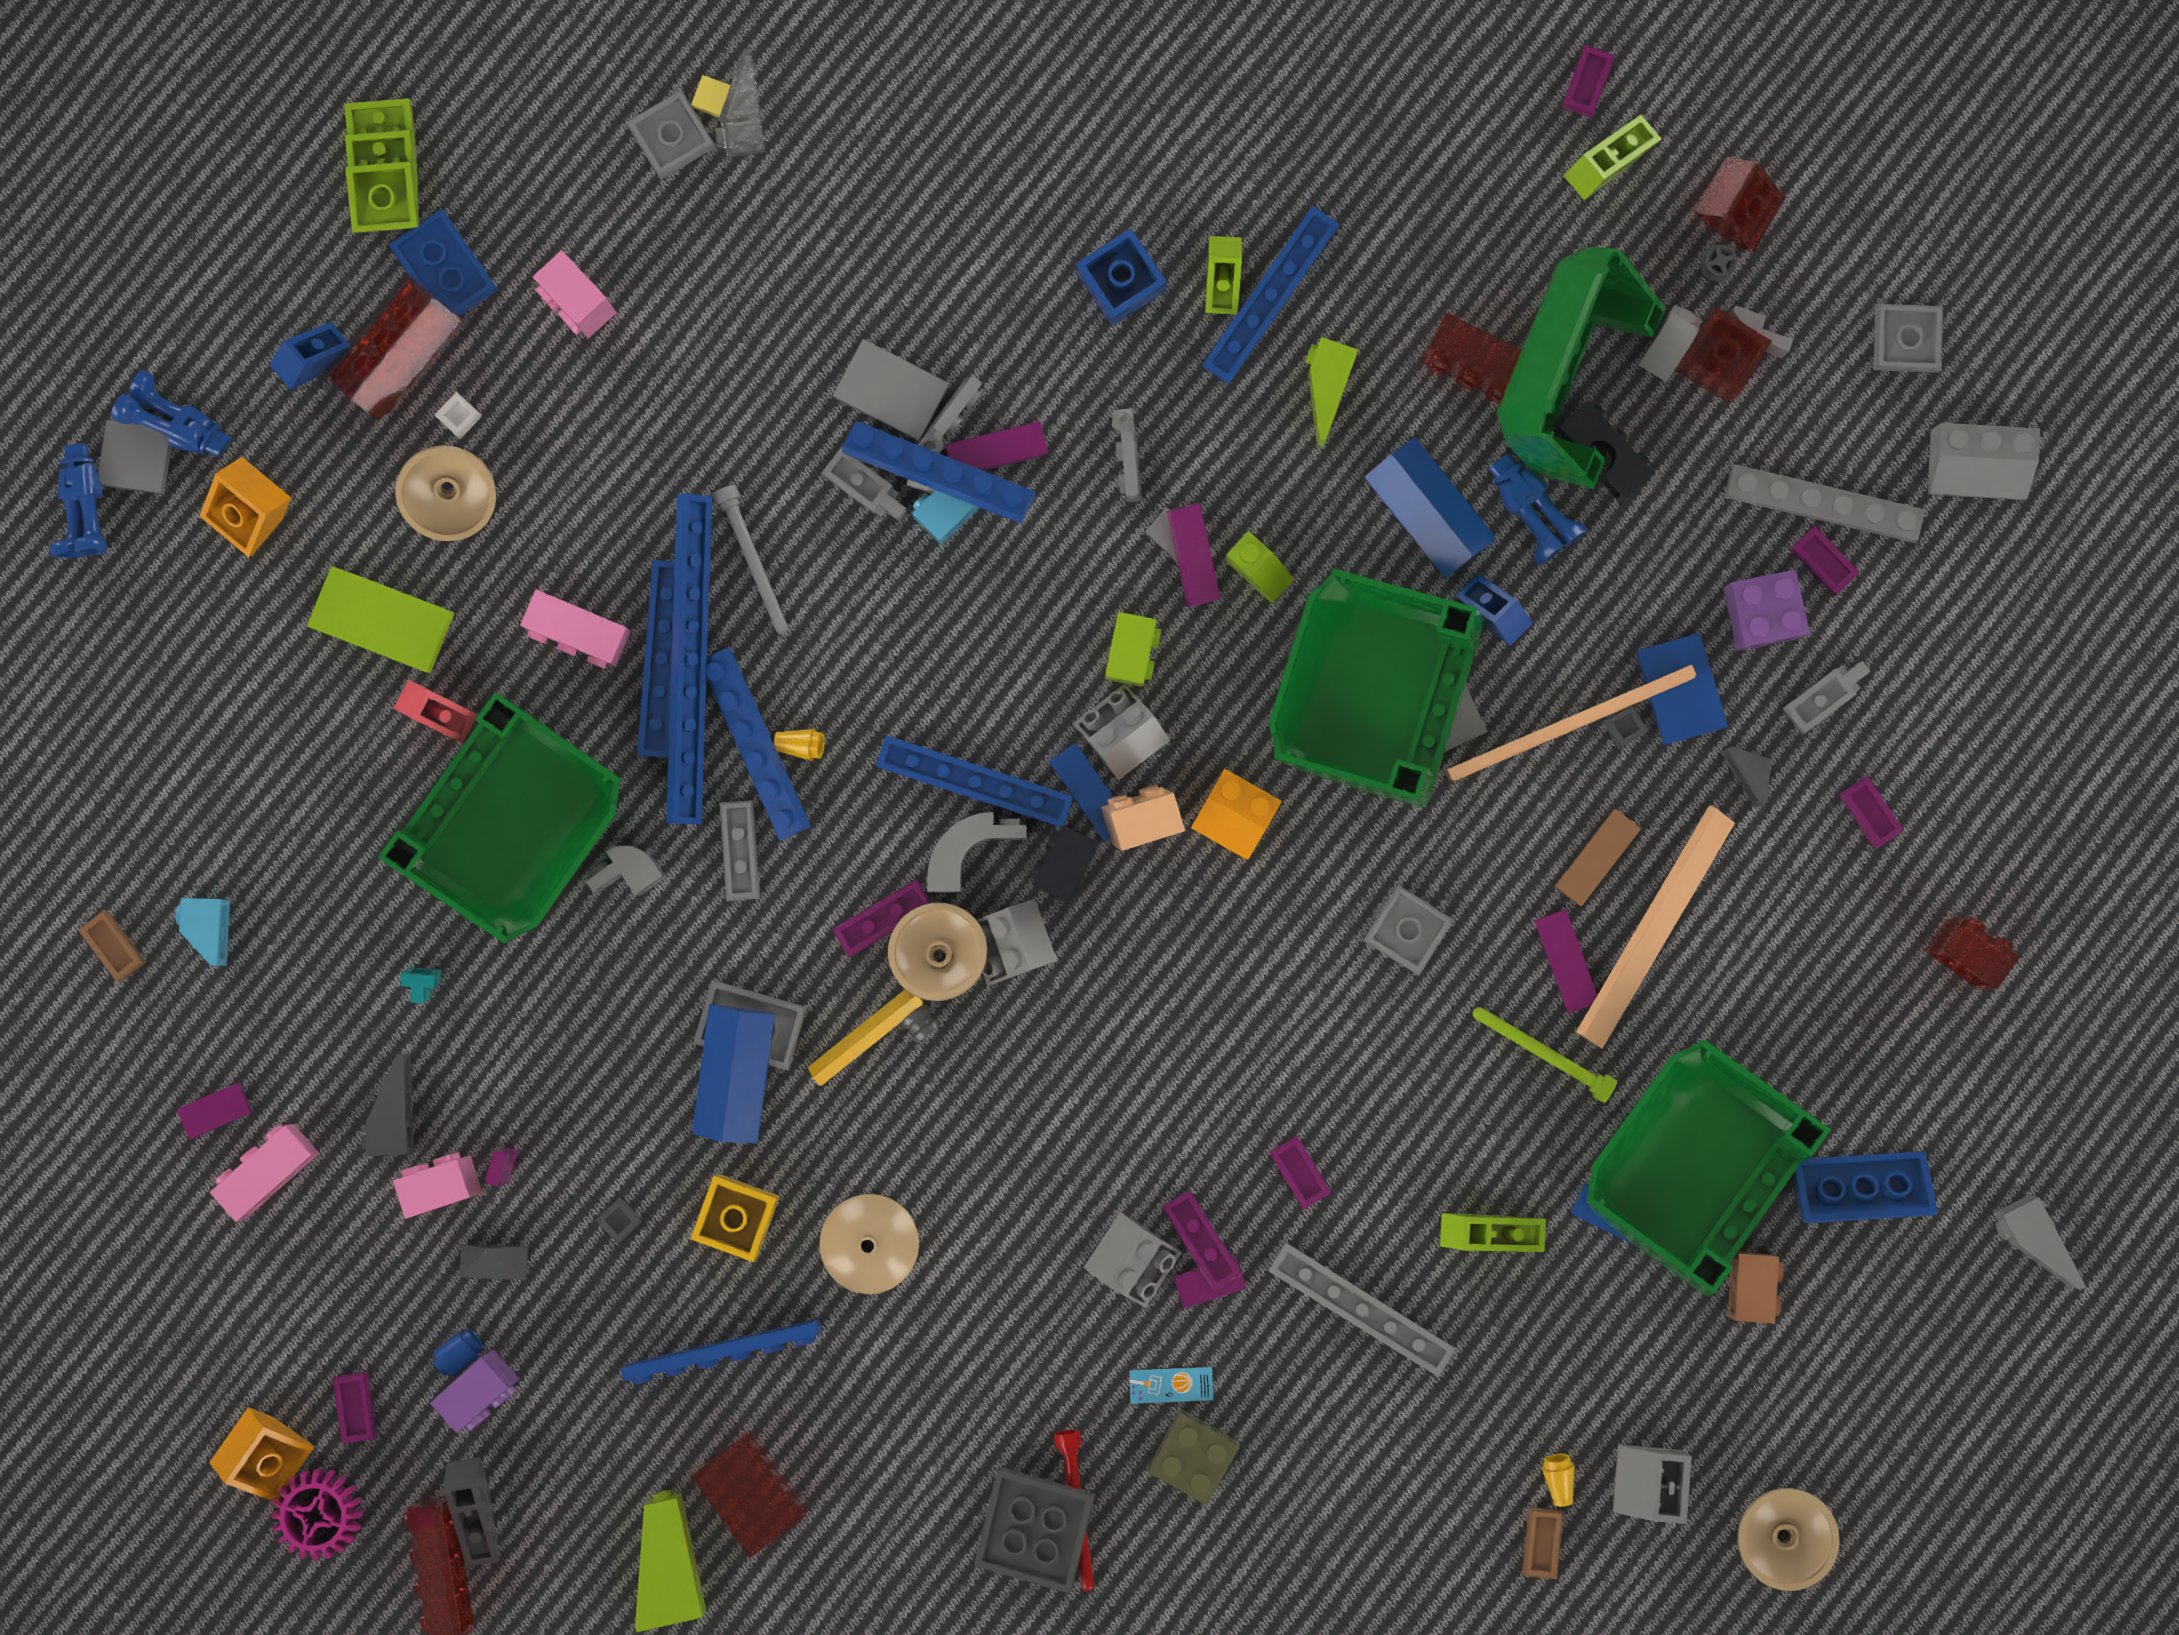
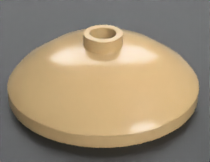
M434 446L416 453L404 464L396 483V501L403 518L417 532L435 540L456 541L474 535L487 524L495 508L496 487L489 469L478 457L458 447ZM445 482H450L454 486V488L452 490H446L443 488L442 484Z
M931 903L915 908L898 922L889 940L888 960L896 980L909 993L926 1000H948L965 993L980 978L987 961V942L981 926L966 910L948 903ZM940 952L945 953L946 958L944 961L937 962L934 960L936 954Z
M877 1194L854 1196L839 1204L826 1219L820 1235V1254L828 1273L841 1286L862 1294L885 1292L901 1283L914 1267L919 1251L918 1231L911 1215L898 1202ZM864 1240H871L873 1242L874 1249L871 1252H866L862 1249V1242Z
M1780 1488L1762 1494L1748 1506L1738 1528V1548L1745 1566L1762 1583L1779 1590H1801L1819 1582L1832 1568L1839 1551V1530L1831 1511L1817 1497L1799 1489ZM1781 1530H1787L1788 1537L1783 1541L1779 1540L1778 1533Z

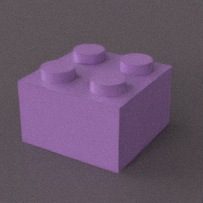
M1796 570L1731 582L1723 588L1737 651L1801 639L1810 634Z
M492 1350L480 1357L430 1404L456 1433L465 1427L470 1432L492 1414L488 1409L491 1405L494 1409L497 1408L517 1391L513 1385L520 1378L498 1353Z

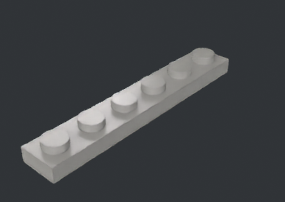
M1736 464L1731 466L1724 498L1913 543L1919 539L1925 509Z
M1286 1242L1268 1269L1270 1273L1437 1377L1440 1376L1456 1350L1452 1345Z

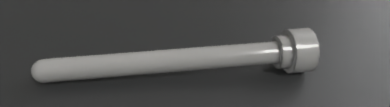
M730 485L712 493L714 502L717 507H721L722 512L726 511L773 626L778 634L783 635L787 633L788 625L738 508L740 505L738 499L741 496L737 486Z

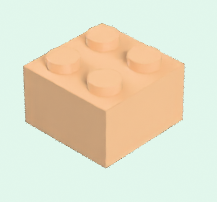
M1152 785L1140 789V795L1135 797H1127L1124 794L1108 799L1109 805L1101 807L1110 835L1111 844L1123 851L1184 832L1185 829L1173 792L1163 787L1158 788V785Z

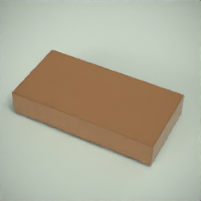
M103 910L78 929L79 933L116 982L123 981L146 963V960L108 910Z
M1529 1507L1522 1569L1524 1576L1557 1579L1564 1513L1562 1510Z

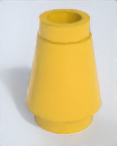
M816 729L776 732L774 746L779 752L813 761L814 758L820 759L823 755L824 734L817 732Z
M1552 1454L1545 1457L1542 1471L1553 1499V1504L1559 1507L1573 1504L1575 1464L1571 1462L1570 1455Z

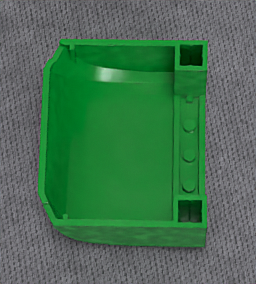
M1603 247L1582 248L1557 262L1496 412L1503 437L1507 444L1535 474L1589 489H1594L1605 458L1593 447L1552 436L1554 426L1594 327L1598 325L1654 339L1666 310L1624 253L1619 249Z
M1333 569L1332 574L1319 588L1316 587L1308 596L1272 710L1269 725L1273 739L1275 759L1303 772L1425 809L1435 785L1480 640L1483 618L1479 609Z
M494 692L475 719L479 724L406 827L395 832L378 858L505 944L539 925L615 817L620 778L500 693Z
M1702 1040L1668 1059L1593 1163L1587 1204L1610 1227L1707 1297L1715 1294L1734 1267L1730 1264L1731 1260L1801 1162L1813 1156L1831 1129L1712 1044Z

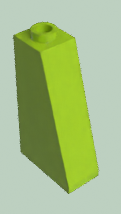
M671 1490L660 1491L652 1494V1499L644 1505L635 1621L636 1632L702 1618L706 1612L682 1493L672 1495Z

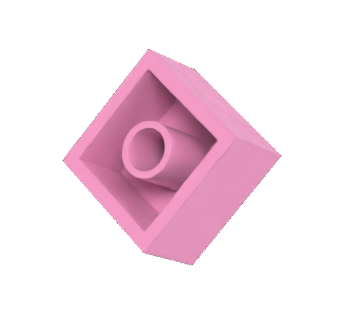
M562 250L533 276L539 285L535 289L536 292L554 312L560 308L557 314L575 335L582 332L589 339L617 313L608 299Z
M457 1152L434 1159V1167L429 1168L428 1163L402 1170V1178L393 1180L404 1218L407 1219L481 1194L482 1189L471 1155L461 1158L460 1153Z

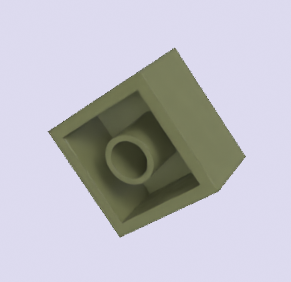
M1180 1408L1148 1465V1473L1207 1506L1240 1446L1234 1438Z

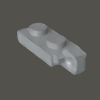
M974 376L966 377L928 427V431L917 445L939 453L943 449V435L946 432L951 434L962 420L958 415L965 406L971 408L980 397L981 392L978 391V388L982 382Z
M1132 408L1113 410L1112 427L1121 435V442H1116L1118 462L1123 461L1124 474H1119L1120 493H1126L1129 502L1141 501L1142 493L1134 411Z
M840 448L821 473L822 476L873 514L876 513L882 517L887 512L900 522L908 512L906 507L895 500L899 493L894 490L893 485L858 459L843 454L842 448Z
M1863 661L1858 662L1849 670H1846L1841 665L1839 668L1833 669L1782 709L1800 733L1805 734L1857 694L1856 692L1861 689L1856 682L1868 674L1870 670Z

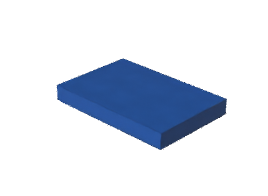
M442 208L419 223V228L410 229L388 244L444 326L499 290Z
M1700 633L1635 652L1644 684H1648L1690 665L1693 666L1696 673L1694 679L1649 698L1663 746L1728 727Z

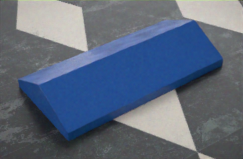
M1416 437L1393 452L1364 477L1444 579L1496 540V537Z
M709 1004L692 1134L720 1142L758 1143L775 1013Z
M1925 1151L1809 1158L1801 1162L1793 1173L1795 1200L1804 1223L1933 1216L1938 1214Z

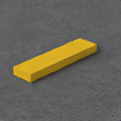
M903 990L808 1066L812 1078L819 1086H822L923 1005L921 998L914 996L907 990Z

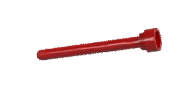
M1071 1429L1056 1432L1053 1434L1055 1448L1059 1449V1454L1063 1455L1067 1486L1081 1489L1076 1453L1079 1452V1445L1082 1444L1080 1430ZM1086 1531L1078 1568L1082 1589L1084 1591H1091L1094 1588V1579Z

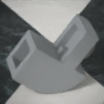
M1675 304L1638 365L1666 382L1692 344L1703 321L1697 318L1691 311L1682 309Z
M617 846L605 851L612 860V863L608 865L605 861L591 870L590 874L592 877L586 880V883L592 892L599 893L623 877L633 893L641 896L667 878V876L655 859L644 850L632 846Z

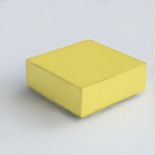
M702 75L691 106L693 109L723 119L734 88L732 85Z

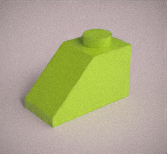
M1209 236L1205 313L1238 314L1242 264L1241 237Z
M1249 531L1226 554L1224 560L1272 604L1295 580L1273 552Z

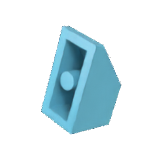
M935 490L930 496L927 493L923 494L915 502L913 507L916 510L912 515L942 546L980 507Z
M181 898V903L177 906L175 912V920L177 925H179V932L210 965L227 966L230 900Z

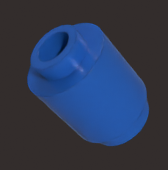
M467 1328L463 1332L458 1331L434 1351L436 1358L433 1360V1364L443 1376L450 1374L452 1377H455L480 1357L479 1353L484 1349V1345L471 1329Z

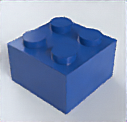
M1131 228L1076 263V274L1111 326H1114L1166 292L1167 281Z

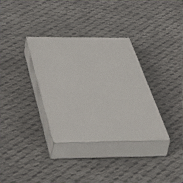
M863 339L835 390L833 398L919 442L924 436L950 384Z
M712 980L693 1044L704 1047L709 1004L775 1013L769 1065L789 1071L808 1007Z

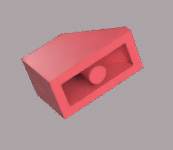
M409 679L393 708L461 743H464L478 714Z

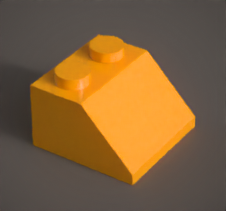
M241 457L215 474L200 517L246 556L250 557L283 520L292 498Z
M1224 768L1191 829L1248 860L1282 801Z
M248 1407L209 1463L225 1484L273 1501L281 1496L279 1492L280 1487L289 1485L288 1479L295 1476L314 1449V1446L276 1418Z

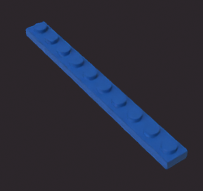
M686 493L677 494L666 823L701 824L712 497Z

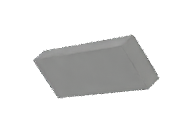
M749 800L719 803L726 901L760 899L754 802Z

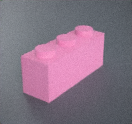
M535 590L520 626L529 630L526 635L527 637L544 644L548 638L558 643L556 649L575 656L577 651L588 655L587 662L605 669L607 664L614 667L617 666L631 633L628 628L539 590Z
M279 1124L266 1134L267 1142L259 1149L254 1146L240 1158L242 1164L234 1171L231 1169L226 1170L214 1181L217 1186L210 1191L211 1195L235 1222L248 1218L320 1154L294 1124L285 1125L284 1127Z

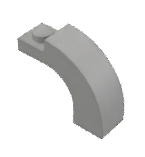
M994 812L975 814L953 825L941 837L931 855L927 876V892L962 893V867L967 854L978 844L989 840H1027V825H1020V819H1000V825H994Z

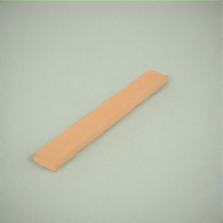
M1692 665L1451 767L1445 772L1449 781L1454 782L1690 681L1696 676L1695 670Z
M1712 806L1707 808L1576 1032L1592 1044L1603 1049L1735 823L1717 808Z

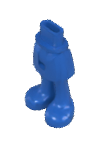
M145 370L139 371L134 377L130 387V396L121 394L112 408L111 417L113 420L120 424H139L158 431L168 437L167 442L169 446L181 450L199 452L202 455L208 452L220 458L232 441L231 436L221 431V426L215 424L195 407L186 406L184 408L162 398L155 391L153 375ZM141 407L149 408L156 412H159L164 416L172 419L173 421L170 422L160 417H157L145 411Z
M88 444L68 445L64 447L65 459L60 461V465L65 467L59 470L58 499L63 500L68 530L64 540L51 544L50 556L57 558L90 557V555H103L107 553V543L100 531L96 509V499L103 497L101 483L94 466V461L88 457Z
M1510 453L1488 468L1496 478L1494 484L1498 487L1508 512L1512 515L1517 514L1534 534L1538 548L1533 557L1538 566L1551 560L1564 546L1572 545L1588 532L1583 523L1569 520L1556 508L1545 493L1548 485L1526 468L1522 462L1517 464ZM1533 504L1542 511L1555 527L1559 539L1542 522L1533 509Z

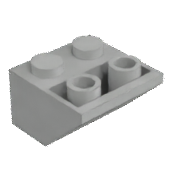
M1126 684L1112 692L1102 702L1087 711L1073 723L1118 780L1170 741L1155 716Z
M1035 899L1007 907L977 920L987 942V961L982 972L987 986L1057 961Z
M1120 1212L1083 1268L1106 1286L1146 1308L1182 1252L1140 1223Z
M1618 1444L1613 1512L1650 1521L1687 1524L1692 1456L1684 1450Z

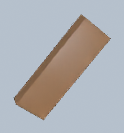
M1613 809L1554 887L1581 907L1641 828L1617 809Z

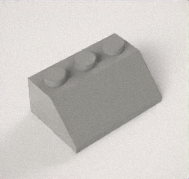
M1940 423L1930 432L1928 494L2026 500L2039 462L2040 428Z

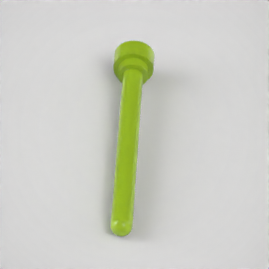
M1481 1007L1473 1010V1017L1589 1086V1091L1599 1101L1605 1103L1614 1091L1618 1081L1607 1074L1603 1076L1599 1073L1594 1075Z

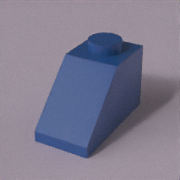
M329 322L283 341L270 366L291 390L314 380L351 348V345L332 322Z
M1477 574L1455 596L1461 604L1478 608L1483 618V626L1509 646L1533 624L1517 599L1480 574Z

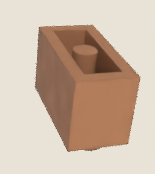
M1738 1251L1731 1260V1265L1734 1267L1730 1275L1728 1318L1734 1321L1775 1324V1317L1779 1316L1781 1312V1297L1777 1296V1285L1783 1279L1782 1262H1779V1257L1773 1254Z

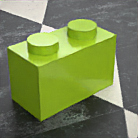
M1118 612L1105 680L1143 687L1145 679H1152L1155 661L1149 660L1151 647L1158 649L1162 630L1155 628L1156 619Z

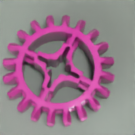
M321 1468L315 1469L312 1475L308 1470H304L300 1473V1479L293 1476L288 1479L289 1486L283 1485L280 1487L279 1492L282 1497H277L273 1500V1504L280 1508V1510L273 1511L270 1517L280 1520L278 1524L272 1527V1530L274 1532L282 1530L284 1535L278 1539V1543L282 1544L288 1540L291 1543L287 1549L289 1553L300 1548L299 1558L301 1559L306 1558L309 1552L313 1561L319 1560L322 1553L326 1559L334 1556V1550L341 1553L346 1549L345 1542L350 1544L355 1540L352 1532L360 1530L361 1524L353 1519L362 1517L363 1511L354 1509V1506L361 1503L362 1498L356 1497L352 1499L350 1494L356 1490V1486L352 1485L346 1489L343 1486L347 1480L345 1476L334 1481V1470L328 1471L325 1477ZM311 1488L320 1489L313 1502L303 1501L300 1503L296 1501L298 1495L303 1490ZM332 1496L338 1502L341 1512L334 1510L332 1507ZM317 1507L321 1511L319 1514L323 1515V1518L318 1521L314 1519L316 1514L312 1515V1510ZM294 1517L302 1521L303 1532L297 1527ZM321 1527H339L334 1537L326 1540L315 1539Z

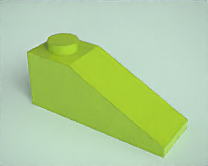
M1639 115L1583 154L1567 171L1564 177L1583 200H1586L1655 146L1661 138L1644 117Z
M1321 337L1318 346L1311 345L1305 363L1311 365L1308 378L1317 445L1324 447L1358 352V349Z
M1442 1213L1440 1246L1463 1251L1544 1252L1546 1219Z

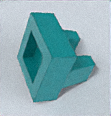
M408 967L401 973V986L411 987V1003L424 1004L426 999H430L431 989H434L441 983L442 969Z

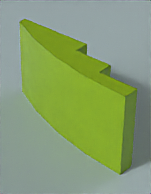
M407 98L344 104L347 126L345 143L348 162L345 170L352 233L419 228L417 161L412 100Z
M331 566L307 627L430 674L455 613Z

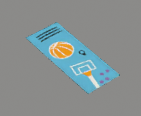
M1212 1367L1129 1370L1131 1404L1213 1400Z

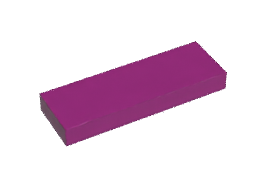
M1040 421L945 445L949 458L982 471L1048 455Z
M1200 503L1167 510L1186 605L1193 607L1221 599Z
M916 879L836 926L832 931L846 955L850 958L891 934L898 922L910 911L922 905L931 904Z
M1564 909L1534 920L1567 1013L1591 1006L1597 997V993L1567 910Z
M1190 1190L1162 1206L1163 1211L1214 1293L1243 1276Z

